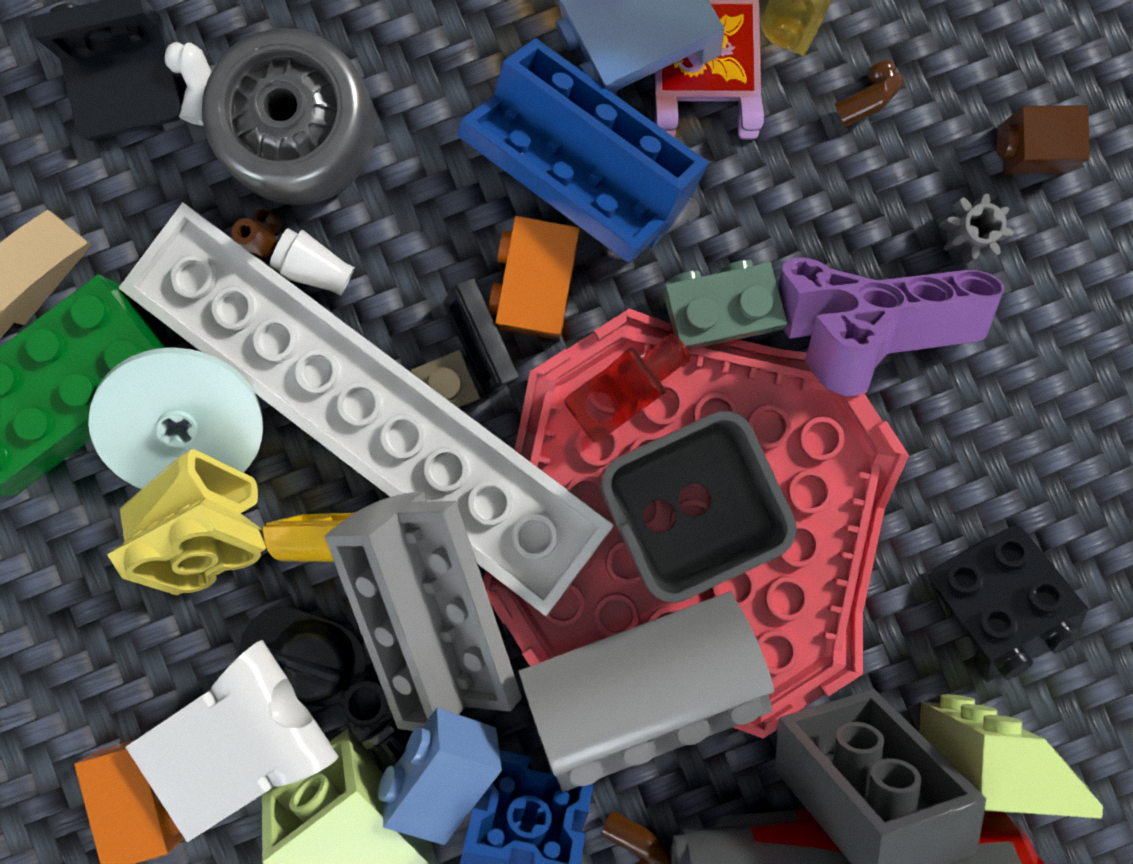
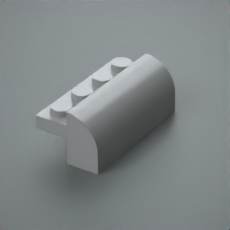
M424 491L392 496L355 512L324 535L398 729L414 731L417 727L422 728L436 707L458 715L465 707L511 711L522 697L456 501H427Z
M731 591L519 670L536 727L562 792L579 786L590 785L604 776L630 766L642 765L656 756L685 745L699 743L708 736L737 725L751 723L758 717L773 712L769 694L774 692V687L765 658L745 614Z

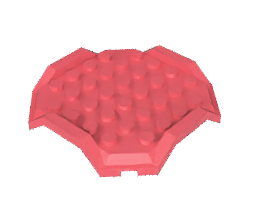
M627 309L594 330L589 336L570 348L562 350L530 371L514 448L515 451L613 523L614 527L547 616L543 615L493 575L485 571L483 583L490 604L501 622L505 623L529 666L731 591L756 636L774 687V692L769 694L773 712L760 716L751 723L737 725L733 728L764 739L778 730L779 717L800 711L824 694L829 697L863 675V610L884 511L908 460L909 455L888 422L881 420L865 393L857 396H845L826 389L805 362L807 352L783 350L742 340H733L678 352L671 323L632 309ZM720 411L737 413L751 425L796 521L795 540L784 554L685 601L671 603L660 600L650 592L641 580L602 497L599 487L602 470L611 460L700 418ZM689 484L680 491L678 504L685 514L698 516L707 510L710 504V496L703 486ZM664 500L652 501L644 510V523L651 531H667L675 521V511L672 505Z

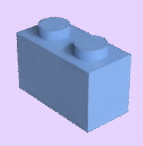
M436 707L422 728L417 727L412 732L406 746V751L396 765L389 766L381 778L378 798L383 801V828L445 845L502 771L496 727Z

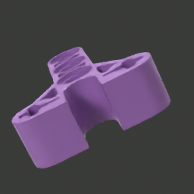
M793 258L783 264L778 290L788 323L783 331L788 338L811 336L805 362L826 389L836 394L857 396L869 389L875 367L889 353L984 340L989 333L1004 292V285L995 276L977 270L874 280L830 269L825 264L814 259Z

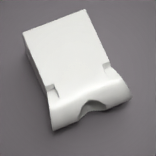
M263 640L256 642L241 654L217 679L210 691L126 746L127 751L186 842H189L255 800L273 786H283L303 780L327 768L339 757L308 709L297 699L291 683Z

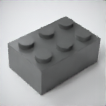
M875 689L779 717L775 771L851 864H952L977 854L987 798Z

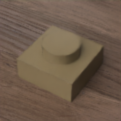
M461 350L411 369V373L459 409L481 401Z

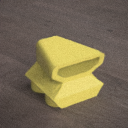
M191 449L175 459L120 508L124 542L107 555L121 578L173 595L192 593L208 588L217 580L216 575L227 570L242 569L254 564L261 557L260 552L266 549L263 529L241 514L256 505L258 500L257 483L253 477L196 449Z

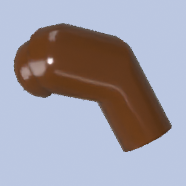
M616 811L611 812L602 829L601 836L639 856L640 861L637 864H671L670 851L647 828Z

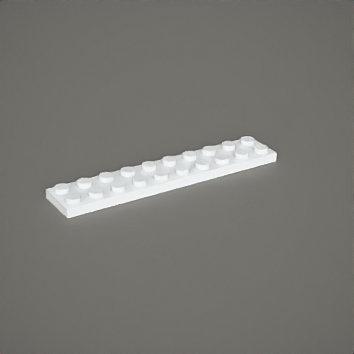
M183 202L119 286L121 291L199 351L212 355L232 366L248 381L255 394L388 496L392 497L404 493L424 491L427 501H456L477 564L545 616L551 612L614 527L613 523Z

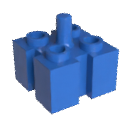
M499 749L502 771L472 809L460 864H581L585 833H582L589 813L593 783L562 792L558 779L554 776L551 767L549 774L528 769L530 756Z

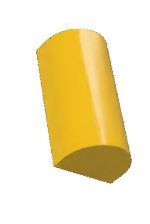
M354 513L300 514L268 522L266 526H262L267 551L278 561L334 562L324 535Z

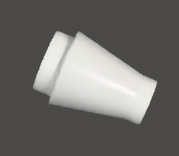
M288 228L277 243L269 267L279 271L280 275L287 280L329 290L340 296L345 291L355 267L342 261L304 230H301L298 234Z

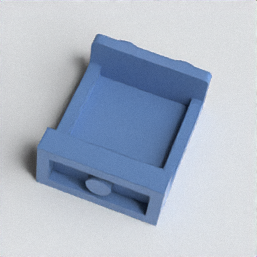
M559 0L561 19L555 21V25L565 49L568 52L576 49L582 61V64L578 65V69L615 95L621 88L694 53L697 54L701 64L721 56L724 27L709 0Z

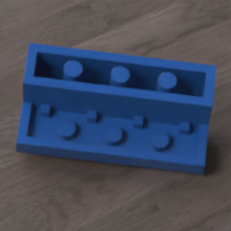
M534 38L503 61L495 94L461 119L457 134L458 137L629 264L647 246L653 248L665 235L690 200L709 164L704 158L537 38Z

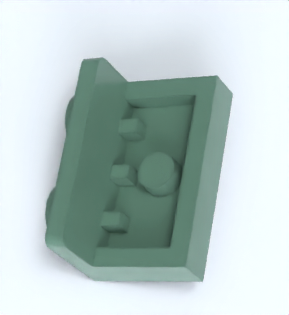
M741 260L722 267L721 273L702 276L700 271L684 272L672 277L669 280L670 283L665 284L659 297L661 309L667 308L678 352L783 330L788 324L771 262L753 266L751 260Z

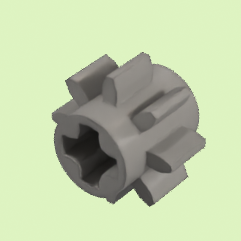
M986 193L976 199L973 206L964 197L952 205L953 212L957 217H948L939 225L943 230H947L948 243L944 246V250L954 249L962 253L963 263L965 264L977 259L980 252L988 260L999 255L1001 251L996 241L1005 240L1014 234L1013 230L1006 227L1005 215L1008 213L1009 208H999L991 204L990 196ZM970 221H974V226L970 225ZM979 232L982 233V237H978Z

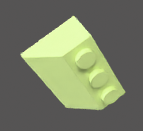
M943 694L941 695L940 703L921 702L919 733L987 798L985 810L1102 819V804L1046 739L1022 729V720L997 715V709L975 705V699L966 696Z

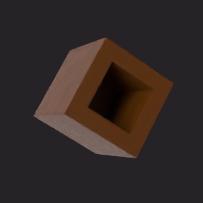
M1088 105L1022 106L1002 122V126L997 134L996 149L998 156L1003 157V174H1064L1089 160Z

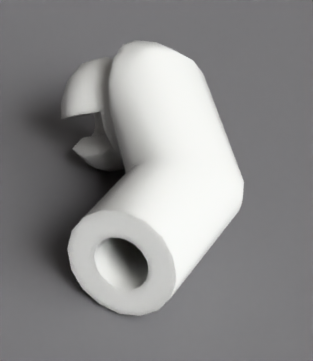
M173 42L168 45L165 51V64L172 72H181L187 85L179 117L189 123L203 126L202 99L211 69L203 51L190 42L185 45Z

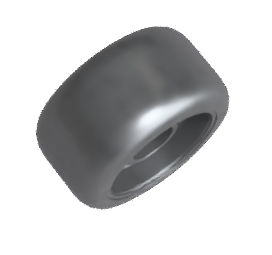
M278 28L260 31L245 37L230 47L217 61L204 89L202 122L207 140L221 164L244 186L268 200L289 205H305L329 199L339 194L355 181L371 156L376 136V121L369 92L357 69L348 57L334 44L314 33L291 28ZM297 107L295 114L290 119L278 121L284 111Z

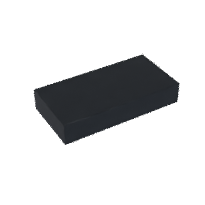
M474 278L458 283L444 299L443 304L483 392L488 396L503 390L519 376Z

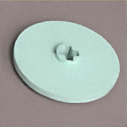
M153 349L125 359L102 379L95 391L89 410V432L96 452L107 467L117 476L140 489L145 487L180 455L191 449H196L244 473L256 457L262 441V410L258 397L248 381L226 362L212 355L191 349ZM170 418L176 423L186 419L189 421L187 431L180 426L172 430L167 428L168 419Z

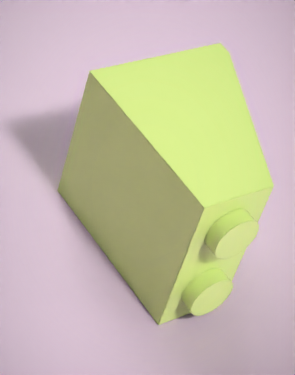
M348 728L329 742L339 756L334 763L303 780L288 785L273 786L262 794V862L264 864H437L431 841L383 828V801L378 798V789L383 773Z

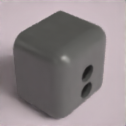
M720 411L700 418L611 460L604 467L600 475V492L636 570L646 587L660 600L671 603L685 601L784 554L795 540L796 521L751 425L737 413ZM689 484H699L709 493L710 504L701 515L689 516L679 507V493ZM664 500L672 505L675 511V521L667 531L654 532L645 525L643 513L646 506L652 501Z

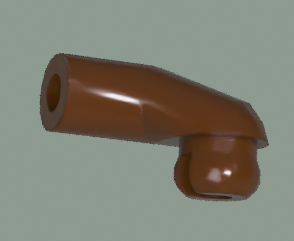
M884 60L873 65L868 70V79L872 85L834 104L844 128L881 111L901 90L903 76L901 73L897 74L894 62Z
M261 208L255 211L253 219L242 218L236 221L232 227L231 236L233 241L253 255L267 258L273 255L279 242L275 234L282 227V221L276 215Z

